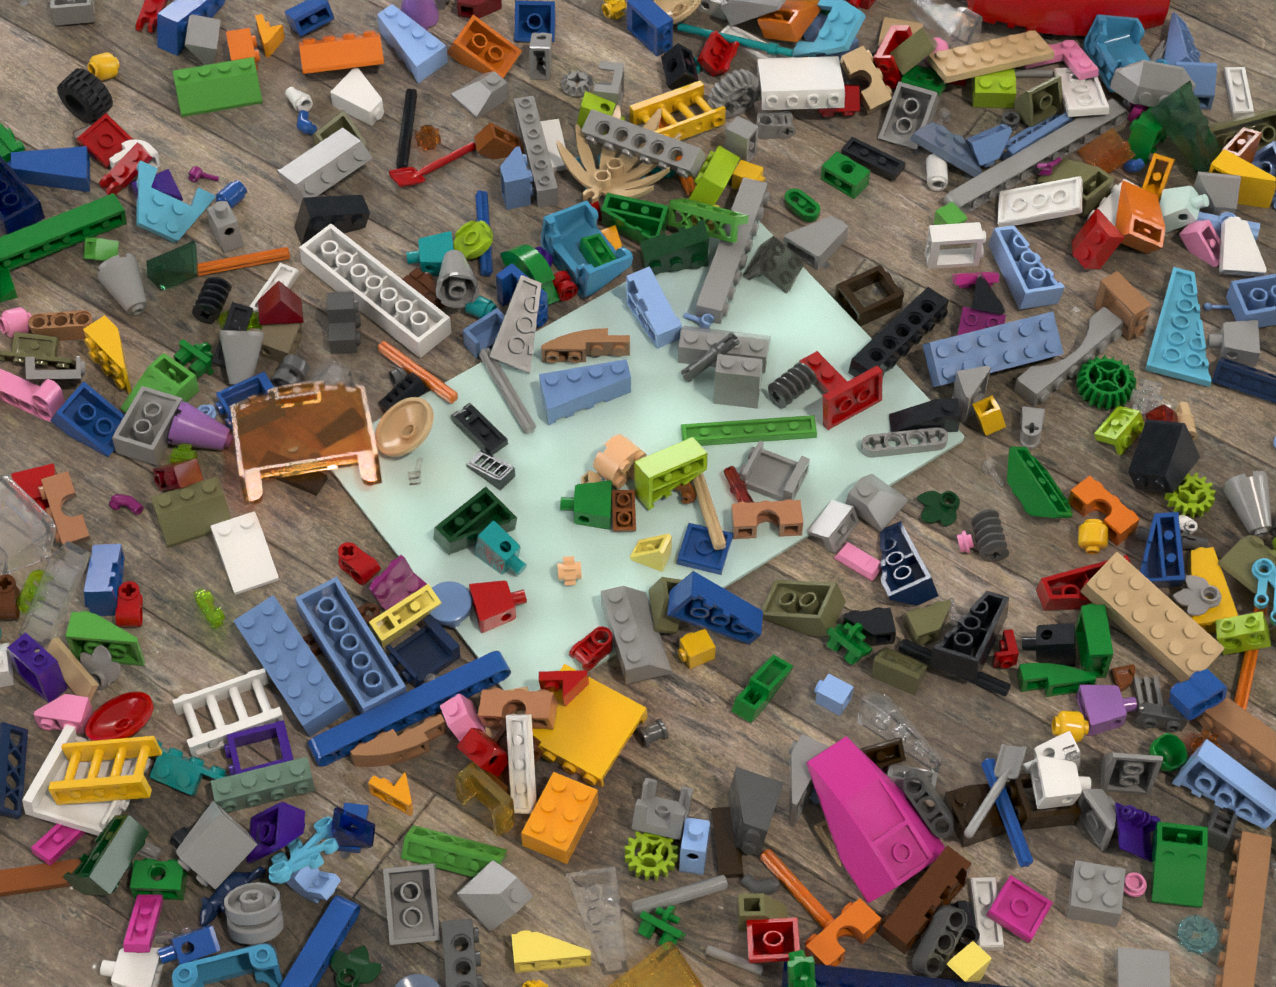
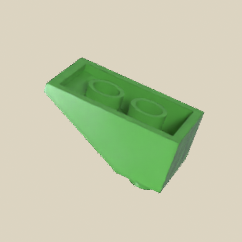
M88 611L71 613L66 639L72 654L78 661H81L80 655L82 652L92 655L97 646L103 645L110 652L111 661L124 665H145L137 637L97 614Z

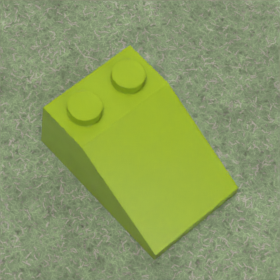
M1014 68L972 77L973 107L1014 108V100L1017 94Z

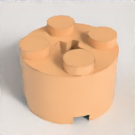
M618 434L604 444L607 448L603 453L598 452L594 459L593 468L607 481H612L614 487L621 489L630 479L635 480L634 461L646 457L647 454L627 437Z

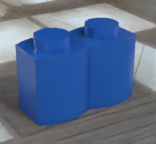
M1210 670L1197 671L1191 675L1189 680L1182 683L1178 682L1171 688L1169 702L1187 720H1192L1200 716L1207 709L1221 703L1226 698L1227 687Z

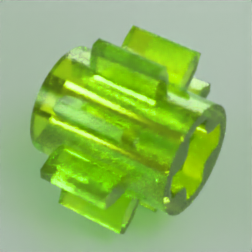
M181 443V445H178V448H173L171 463L198 458V453L196 450H191L192 444Z

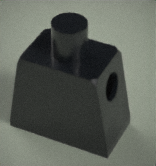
M1075 623L1038 625L1036 627V637L1022 636V651H1036V661L1038 663L1075 667Z

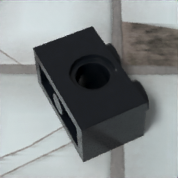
M677 43L661 56L666 85L670 90L699 81L691 50Z

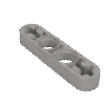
M936 427L867 435L862 440L861 451L865 456L871 458L938 451L946 447L948 433L946 430ZM918 438L922 443L914 445L910 442V439ZM895 440L900 445L898 447H891L888 445V442Z

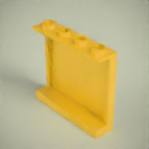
M566 664L560 669V671H576ZM589 677V685L567 706H564L563 689L553 692L558 702L554 729L532 728V732L541 741L540 746L546 750L542 755L546 761L550 763L555 761L562 765L566 772L573 775L577 773L583 777L586 783L592 786L597 784L603 788V779L639 723L644 724L648 714L646 707Z

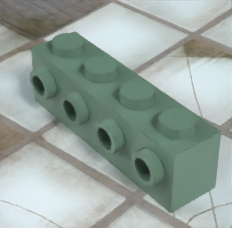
M307 757L210 781L215 803L227 813L315 791Z

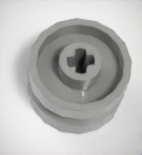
M247 883L236 887L224 898L228 933L232 940L242 944H259L272 940L283 930L284 919L281 910L280 892L276 887L268 883Z

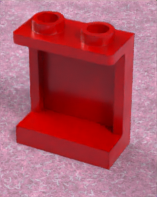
M891 25L873 57L877 68L882 72V80L885 86L888 85L890 89H896L898 81L901 82L902 79L894 56L890 52L913 35L909 25Z

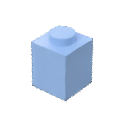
M828 674L824 681L820 680L814 690L817 693L815 703L841 716L852 699L854 687Z

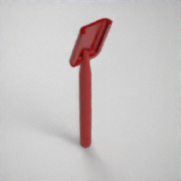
M470 142L426 165L419 171L414 167L389 170V175L399 187L422 184L425 182L423 175L429 174L475 150L476 144L475 142Z

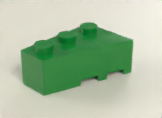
M1149 107L1146 112L1143 111L1139 119H1135L1129 130L1132 132L1124 152L1128 153L1131 160L1141 158L1146 166L1150 153L1154 154L1157 151V148H1155L1159 141L1164 142L1175 128L1182 109L1176 108L1171 111Z

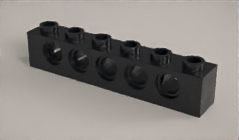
M927 287L851 359L848 373L853 377H857L878 365L883 370L884 376L888 369H892L901 356L905 357L910 348L921 341L926 332L930 333L935 324L946 317L949 300Z

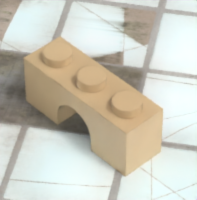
M863 45L843 55L840 64L849 80L856 76H862L868 80L869 87L861 91L860 101L869 115L889 105L893 94L888 85L885 86L881 70L874 66L871 52L869 50L866 51Z

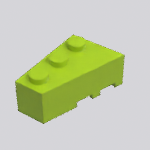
M718 146L715 152L711 150L694 180L696 186L689 199L715 205L724 191L740 157L721 146Z
M691 437L634 461L635 496L650 511L655 507L653 503L663 496L668 498L672 495L671 490L681 483L685 486L706 471L708 453Z

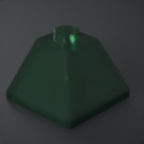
M191 241L147 260V278L163 291L197 277L196 242Z

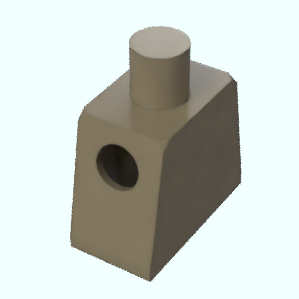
M301 323L263 324L261 330L256 328L249 329V331L264 332L259 355L279 363L282 362L286 355H295L303 335Z

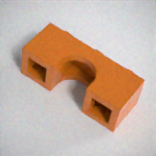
M1090 475L1070 491L1068 502L1083 517L1093 511L1102 512L1107 516L1103 524L1108 527V539L1116 546L1136 532L1140 520L1136 513L1123 505L1118 497L1108 492L1099 481L1094 480Z
M860 898L854 903L849 902L842 909V914L836 919L831 918L824 925V930L818 935L813 934L805 943V956H813L815 967L825 977L844 961L846 950L837 941L840 937L851 936L862 945L880 928L881 918Z

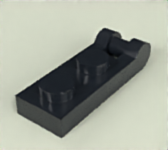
M471 403L463 406L462 411H456L451 415L452 421L457 426H460L487 453L494 455L508 445V439Z

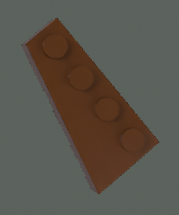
M947 845L925 874L915 883L909 894L899 901L897 909L893 914L889 913L881 923L883 926L881 937L905 955L927 930L936 910L942 905H949L965 887L972 863Z

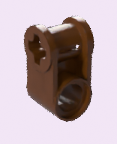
M8 574L1 575L0 620H18L20 616V590L16 586L13 576Z

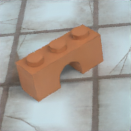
M66 471L41 479L43 486L39 487L42 499H48L50 505L49 508H46L50 522L55 521L57 529L53 530L56 542H62L63 548L91 540L82 514L69 517L62 512L63 503L68 499L76 497L69 472Z
M786 499L784 501L771 502L765 500L753 503L739 502L732 504L731 522L733 539L756 538L757 526L763 522H770L776 525L779 537L802 536L803 516L801 500Z
M500 688L482 689L478 717L485 727H502L503 725L500 724V721L502 719L506 720V715L522 710L526 711L525 714L532 715V728L554 729L558 702L553 692L543 689L538 691H526L524 689L510 691Z

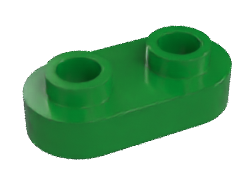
M793 188L786 191L784 204L787 208L807 222H813L819 218L820 205L800 189Z

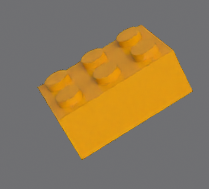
M553 772L521 832L522 846L568 864L598 805V790Z

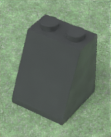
M739 767L735 769L727 796L731 811L736 848L741 849L746 854L760 856L783 782Z

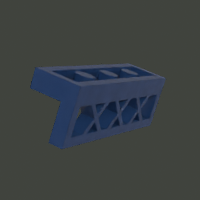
M1220 357L1211 382L1276 403V375Z
M1 722L0 815L19 819L22 816L28 729ZM10 733L20 735L17 746L10 739ZM10 753H13L18 760V765L15 768L8 760ZM9 774L16 781V788L13 790L6 781ZM7 796L14 803V810L4 807Z

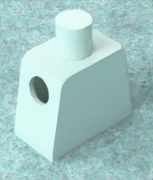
M1192 186L1164 189L1160 200V208L1166 228L1165 232L1167 233L1195 222L1198 219L1200 208L1209 205L1207 195H1199Z

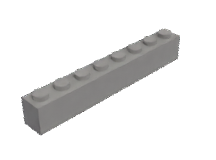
M743 177L731 210L749 215L748 224L738 225L737 242L731 243L720 240L696 304L697 317L702 318L704 314H710L714 317L713 323L721 324L723 316H728L730 309L729 300L734 299L736 292L735 283L739 284L742 271L740 269L746 266L748 257L746 253L747 251L751 252L753 246L752 236H756L758 233V220L763 219L765 211L763 206L764 204L767 205L770 199V192H767L768 183ZM726 224L724 231L730 236L731 225Z

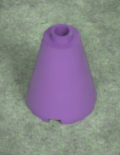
M402 0L400 10L425 30H429L428 27L437 24L439 11L434 0Z
M181 402L178 410H181V414L174 417L169 431V444L222 451L225 447H230L233 440V435L230 434L231 429L188 402Z

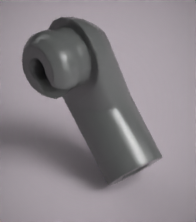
M749 873L741 880V884L753 893L771 895L780 886L778 879L774 877L757 881Z

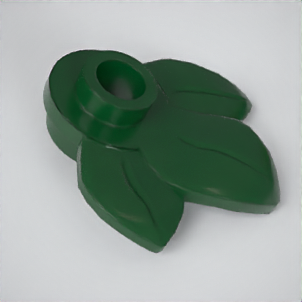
M932 490L924 492L917 497V500L925 506L921 514L922 522L933 524L940 521L945 527L955 522L957 518L956 510L959 508L960 500L954 492L945 491L941 494Z
M365 945L354 949L348 955L336 950L331 959V968L336 973V984L338 987H359L360 984L371 983L379 976L382 969L381 964L370 963L369 953ZM347 977L353 978L352 982H344Z

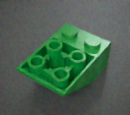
M1157 821L1152 834V903L1202 908L1208 850V827Z

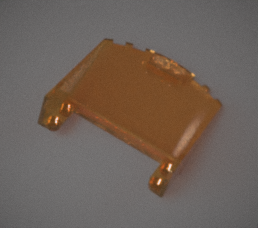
M324 381L293 383L268 389V394L256 397L255 394L248 397V402L242 405L236 403L230 407L239 477L245 505L261 503L263 500L261 481L359 465L364 485L372 486L382 483L379 456L365 386L357 384L355 387L345 386V382L337 381V385H325Z

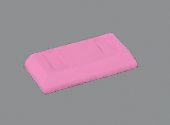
M846 542L834 556L835 560L870 581H873L882 570L879 560L849 542Z

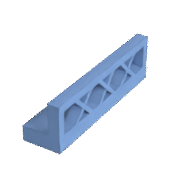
M1058 113L1033 127L1026 128L1007 141L1004 150L1007 149V153L1002 152L1000 158L1003 161L1072 122L1074 117H1068L1067 113L1062 115Z

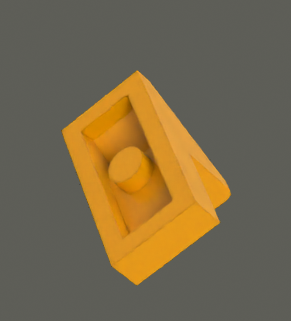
M263 14L255 15L258 34L265 57H270L285 39L283 25L270 27L269 21L265 22Z
M403 773L395 786L385 778L380 779L373 775L368 782L370 794L411 817L413 807L406 773Z

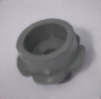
M397 366L388 372L389 379L394 387L407 376L405 370Z

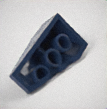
M899 521L884 528L880 532V550L882 552L881 583L889 599L918 606L938 597L939 595L932 577L902 522Z

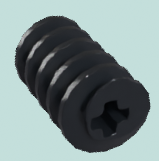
M220 277L207 278L192 309L193 316L205 324L214 323V319L220 317V312L223 310V305H225L226 298H228L229 292L232 289L231 284Z

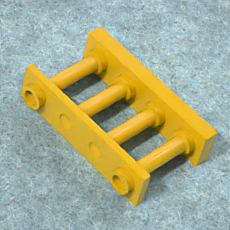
M701 81L633 104L629 108V122L635 125L646 124L655 112L661 108V117L669 126L662 129L658 127L654 132L671 138L681 133L680 140L725 124L726 108L722 106L713 110L704 100V84ZM697 104L705 113L695 116L688 106ZM679 110L687 119L677 122L670 113Z
M154 736L62 744L61 748L69 761L66 775L63 781L50 782L48 788L57 805L150 798L152 789L144 776L149 756L162 755V750ZM138 757L133 775L121 776L125 758ZM115 759L110 777L98 778L102 760ZM92 761L87 778L74 780L79 763Z

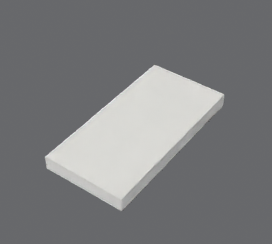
M1069 67L1053 69L1054 77L1057 75L1061 76L1063 104L1068 117L1109 114L1110 108L1098 76L1079 80Z
M1081 176L1000 191L998 226H1015L1082 213L1083 180Z

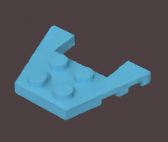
M820 0L818 6L822 10H829L831 12L828 14L815 42L799 40L792 56L795 58L803 56L816 57L819 53L828 55L848 51L866 18L865 14L844 0Z
M140 160L137 164L138 199L136 226L176 244L215 199L216 195L198 187L191 205L177 200L151 187L158 168Z

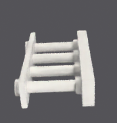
M265 668L252 670L246 675L191 694H183L177 699L172 700L177 716L185 713L193 735L192 738L187 739L192 756L200 757L223 749L224 745L228 744L227 734L284 720L280 707L271 709L263 685L269 684ZM254 689L262 713L248 717L240 693ZM231 697L239 721L225 725L217 702ZM208 705L216 729L202 733L194 710Z

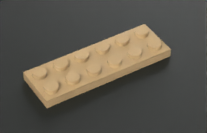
M1033 30L930 53L927 61L945 83L1051 60L1054 59L1055 52Z

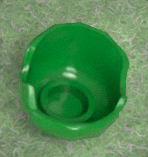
M1171 733L1161 735L1149 746V755L1163 756V762L1160 767L1161 771H1175L1186 763L1188 759L1187 749L1183 741Z

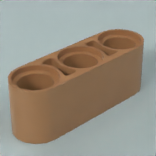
M85 310L38 313L32 315L28 321L32 334L60 338L59 341L85 339L83 329L94 322L92 314Z

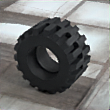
M76 68L57 86V93L64 106L75 117L85 123H95L113 106L112 96L102 81L91 72L82 68Z

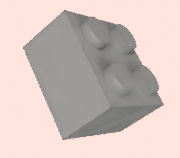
M1075 860L1070 877L1066 918L1117 927L1122 913L1126 869Z

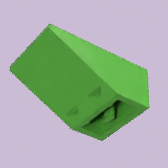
M163 353L147 367L120 409L126 414L141 386L181 397L183 401L188 402L199 392L196 375Z

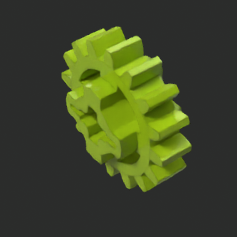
M1188 473L1177 487L1178 489L1174 493H1166L1164 499L1169 500L1168 507H1175L1173 512L1181 511L1182 515L1190 514L1191 518H1194L1197 513L1202 517L1204 511L1209 512L1214 504L1216 492L1211 490L1213 484H1206L1205 476L1200 479L1198 478V473H1195L1194 476H1190V473Z
M638 831L635 832V839L629 837V846H625V854H627L625 855V863H629V871L636 870L637 878L643 874L645 875V881H648L650 876H653L655 881H658L660 874L666 878L668 877V870H675L674 863L678 862V845H674L673 838L667 839L665 836L647 832L641 835ZM639 847L640 851L637 853V856L635 857V851ZM667 852V853H668V857H667V859H666L665 862H664V861H663V857L665 856V853Z

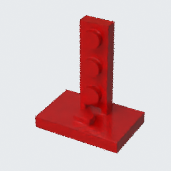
M818 351L799 360V363L808 365L817 376L816 384L825 392L823 395V425L827 430L882 401L883 370L878 365L847 381Z

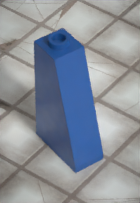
M87 146L11 152V161L7 162L9 174L13 175L15 182L84 192L90 191V157Z

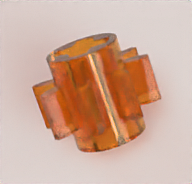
M431 125L421 126L420 132H415L417 146H421L426 151L436 149V143H441L439 129H435Z
M1205 729L1201 730V734L1193 733L1189 743L1193 750L1191 754L1206 739L1218 748L1221 747L1216 740L1218 735L1210 733V731Z

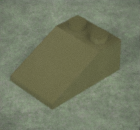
M775 580L761 610L763 611V619L809 636L830 637L827 631L829 627H835L846 600L835 582Z

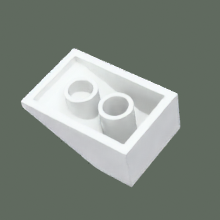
M255 511L211 525L214 542L235 595L279 580Z

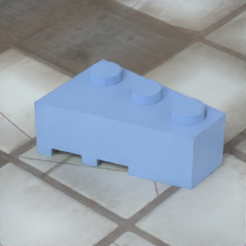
M650 266L627 275L626 303L656 348L658 349L679 340L682 324L679 318L675 316Z

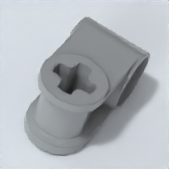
M789 111L761 112L758 114L756 125L759 126L758 138L766 140L793 137L796 133V129L792 125L793 114Z
M1022 406L1019 440L1022 447L1035 449L1039 446L1045 409Z

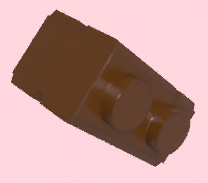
M415 268L402 279L440 310L445 307L436 296L435 288L437 283L428 272H422L420 269Z

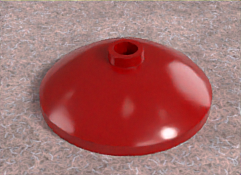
M128 692L116 696L101 705L90 716L85 726V733L90 741L132 738L150 720L154 710V703L151 697L144 692Z

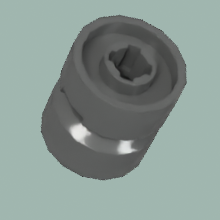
M286 355L280 363L279 369L276 370L271 378L272 385L282 395L295 396L302 384L301 382L304 381L309 373V365L298 356Z

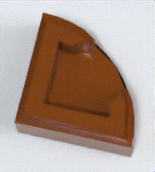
M1134 664L1111 669L1114 684L1119 687L1120 692L1126 690L1132 684L1135 675Z

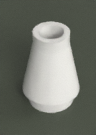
M289 87L286 90L285 96L297 112L301 110L308 112L312 108L313 102L310 95L294 87Z

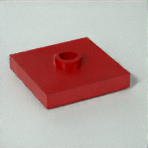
M107 113L76 139L81 146H87L88 153L105 169L111 166L109 158L123 150L121 143L133 140Z

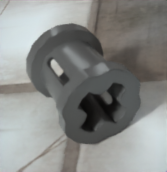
M660 718L652 725L645 728H637L639 738L645 748L649 747L650 743L668 738L667 729Z

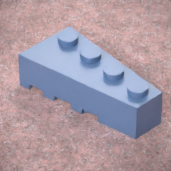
M627 359L539 374L540 393L548 425L556 423V419L561 417H571L574 415V412L584 408L586 410L594 407V404L604 401L606 403L631 393V374Z

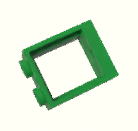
M1094 603L1081 605L1075 626L1081 670L1094 674L1096 678H1106L1114 655L1105 605Z

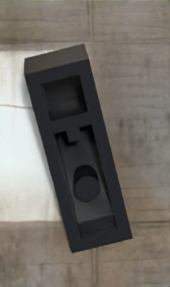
M958 398L934 399L889 414L891 432L936 427L942 428L947 432H958L961 418Z

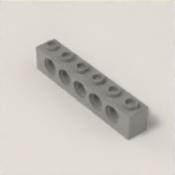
M534 96L515 98L514 116L524 154L527 157L528 170L532 172L533 182L531 183L537 207L558 205V187Z
M591 109L581 130L586 137L585 140L593 145L599 143L610 151L619 150L629 158H633V156L640 158L639 160L645 164H657L662 170L670 167L671 170L676 171L679 176L688 178V176L696 178L706 157L699 147ZM606 130H609L606 135H603ZM628 136L625 141L621 142L623 137ZM642 143H646L644 147L639 148ZM664 149L661 154L657 155L659 150ZM682 156L681 160L675 161L677 157Z

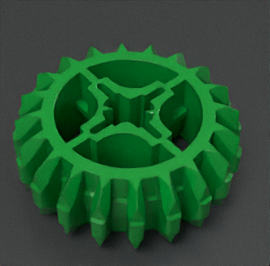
M1105 355L1102 359L1095 356L1093 360L1088 359L1086 364H1082L1077 373L1076 388H1078V395L1082 396L1083 401H1089L1090 406L1097 405L1098 410L1101 407H1105L1107 411L1110 407L1114 409L1119 405L1124 407L1127 402H1130L1136 390L1134 371L1129 370V364L1123 365L1122 359L1116 361L1114 356L1111 359H1107Z

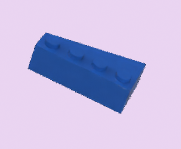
M175 0L157 13V47L178 56L186 47L185 39L189 16L193 14L212 18L224 5L225 0Z
M692 571L670 590L668 616L748 645L761 636L763 611L695 571Z

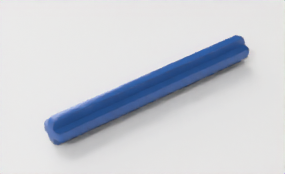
M479 190L475 195L477 222L481 220L490 226L488 193ZM491 246L483 255L479 256L480 273L482 276L490 277L491 273H493Z
M987 758L981 764L990 789L999 778L994 773L996 761L993 758ZM1004 786L995 803L1019 866L1029 867L1033 863V858Z

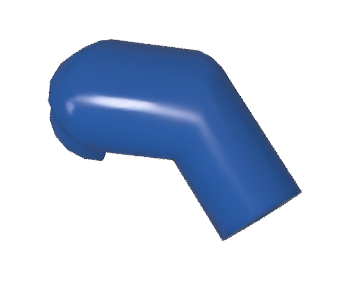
M299 111L297 120L298 130L305 134L313 135L317 131V126L308 120L309 113L307 111Z
M1123 152L1118 156L1122 166L1128 173H1137L1145 168L1144 161L1141 158L1131 160L1127 152Z

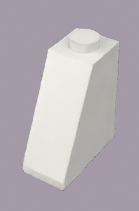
M357 67L353 68L331 91L332 106L341 111L344 110L347 114L371 126L377 120H380L384 114L382 98Z
M1228 217L1221 224L1219 274L1263 276L1266 273V266L1248 222L1241 220L1240 217Z

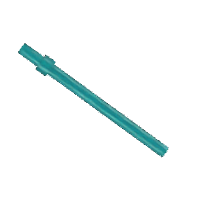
M679 23L677 27L678 31L707 38L714 32L713 30ZM719 32L728 43L738 41L741 46L766 51L767 54L774 56L779 54L792 57L793 49L781 47L777 43L770 42L768 44Z

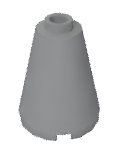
M451 250L444 255L435 288L437 298L441 300L443 305L451 308H462L469 302L472 304L479 295L478 281L464 254L458 250Z
M125 253L127 257L120 258L119 255L107 259L98 267L100 270L99 273L96 272L98 280L128 314H142L147 307V301L137 259L130 253Z
M220 330V340L229 384L235 385L254 376L264 339V332Z
M1253 471L1254 476L1246 477L1244 473L1227 480L1224 486H1222L1223 491L1248 533L1257 537L1267 535L1268 531L1272 528L1267 473L1264 471Z

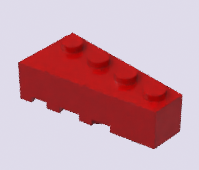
M1128 555L1123 556L1129 563H1131L1128 558ZM1108 560L1041 578L1036 592L1043 609L1073 610L1081 609V605L1091 604L1092 602L1080 591Z

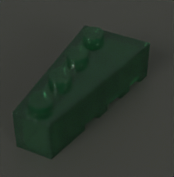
M1189 80L1150 109V111L1198 174V172L1209 171L1211 163L1221 153V148L1214 133H1211L1209 129V121L1200 109L1199 105L1201 103L1198 97H1195L1191 89L1193 87L1192 83Z

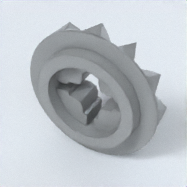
M579 70L576 72L569 71L568 75H563L561 88L570 96H584L585 91L590 92L593 88L592 75H588L586 71L582 73ZM575 80H579L578 86H576Z

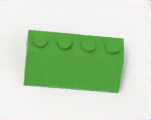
M254 57L173 71L182 117L263 103Z

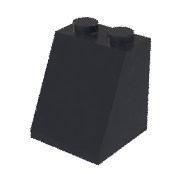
M1147 419L1128 470L1136 489L1174 493L1200 458L1186 424Z

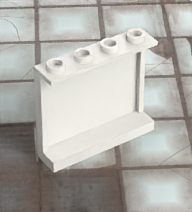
M839 56L757 59V78L760 81L762 110L844 108L845 87Z
M66 724L22 801L26 815L98 836L115 815H120L122 811L127 809L130 799L65 805L56 804L48 788L50 782L63 781L66 775L69 761L61 748L62 744L90 741L89 739L77 736L75 727ZM138 757L125 758L121 776L133 775ZM148 758L146 768L144 771L145 773L149 769L150 758ZM115 759L102 760L98 778L110 777ZM92 761L79 763L74 780L87 778Z

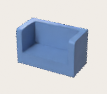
M498 308L463 329L464 346L476 359L480 358L479 354L483 348H490L492 350L505 316Z

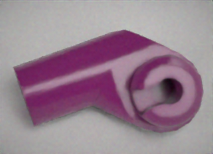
M115 494L109 501V506L114 510H119L121 505L126 506L135 515L141 514L144 510V507L129 495Z

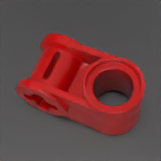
M345 542L339 546V567L358 584L364 586L381 571L379 563L354 543Z
M124 582L118 589V602L115 613L116 626L142 627L143 597L140 594L139 586L135 582Z
M604 626L595 628L570 649L569 656L581 663L583 670H587V672L592 670L603 658L612 652V632ZM606 640L604 643H599L598 641Z

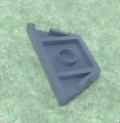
M931 122L915 131L910 137V140L973 177L982 173L967 141L962 136L951 133L943 125Z

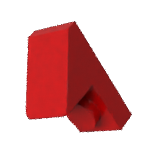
M587 670L539 671V684L541 689L550 692H557L559 689H563L564 706H567L589 685Z

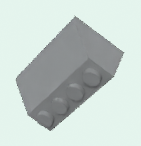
M341 128L278 170L277 173L301 206L303 198L318 196L372 159V156L361 140L344 128Z
M683 326L678 347V363H693L711 349L713 343L720 342L732 332L737 336L738 339L736 340H739L740 343L727 352L726 355L762 359L763 373H765L771 336ZM716 362L709 367H716Z
M627 586L602 590L601 607L607 626L612 632L613 645L625 683L630 684L671 674L672 670L660 633L654 631L651 606L646 592Z

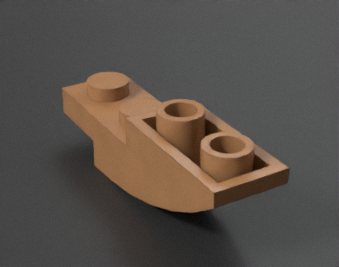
M608 328L572 332L541 345L542 362H586V355L630 356V335H608Z
M441 714L429 717L422 724L404 730L399 736H397L394 729L388 732H381L373 740L367 743H360L350 751L352 763L354 766L376 767L392 765L421 756L430 751V741L447 733L445 720Z

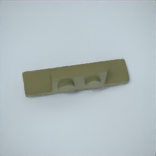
M14 332L12 351L0 350L1 362H5L7 358L13 359L14 363L25 364V357H35V365L48 367V363L56 364V367L61 369H69L70 366L76 367L75 360L57 357L60 338L54 336Z

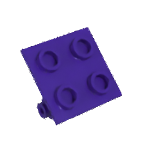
M1115 803L1119 848L1152 863L1150 832L1154 831L1157 821L1161 822L1159 817L1150 816L1148 812L1136 809L1133 805L1123 806Z

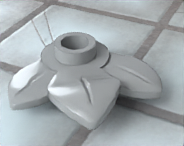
M1186 575L1185 577L1187 589H1183L1173 595V598L1179 605L1188 607V615L1193 616L1203 615L1209 608L1217 607L1222 599L1218 588L1209 585L1204 578L1193 575Z
M103 645L97 646L92 655L85 652L81 653V664L99 684L97 689H105L110 685V682L118 679L121 670L120 665L117 662L111 661V654Z

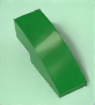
M773 654L750 678L748 686L735 698L731 712L752 724L780 689L792 671L793 665Z
M1051 663L1019 664L1016 675L1021 692L1044 689L1046 697L1074 694L1078 692L1080 685H1095L1096 682L1094 674L1077 668Z

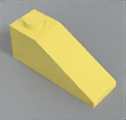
M427 584L369 621V629L383 648L406 633L441 605L442 602L430 585Z
M524 930L517 934H512L515 973L591 966L590 950L539 932Z

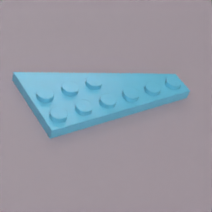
M1173 267L1145 370L1210 387L1211 376L1208 371L1209 363L1206 358V343L1203 324L1200 319V304H1198L1197 299L1198 291L1195 272Z

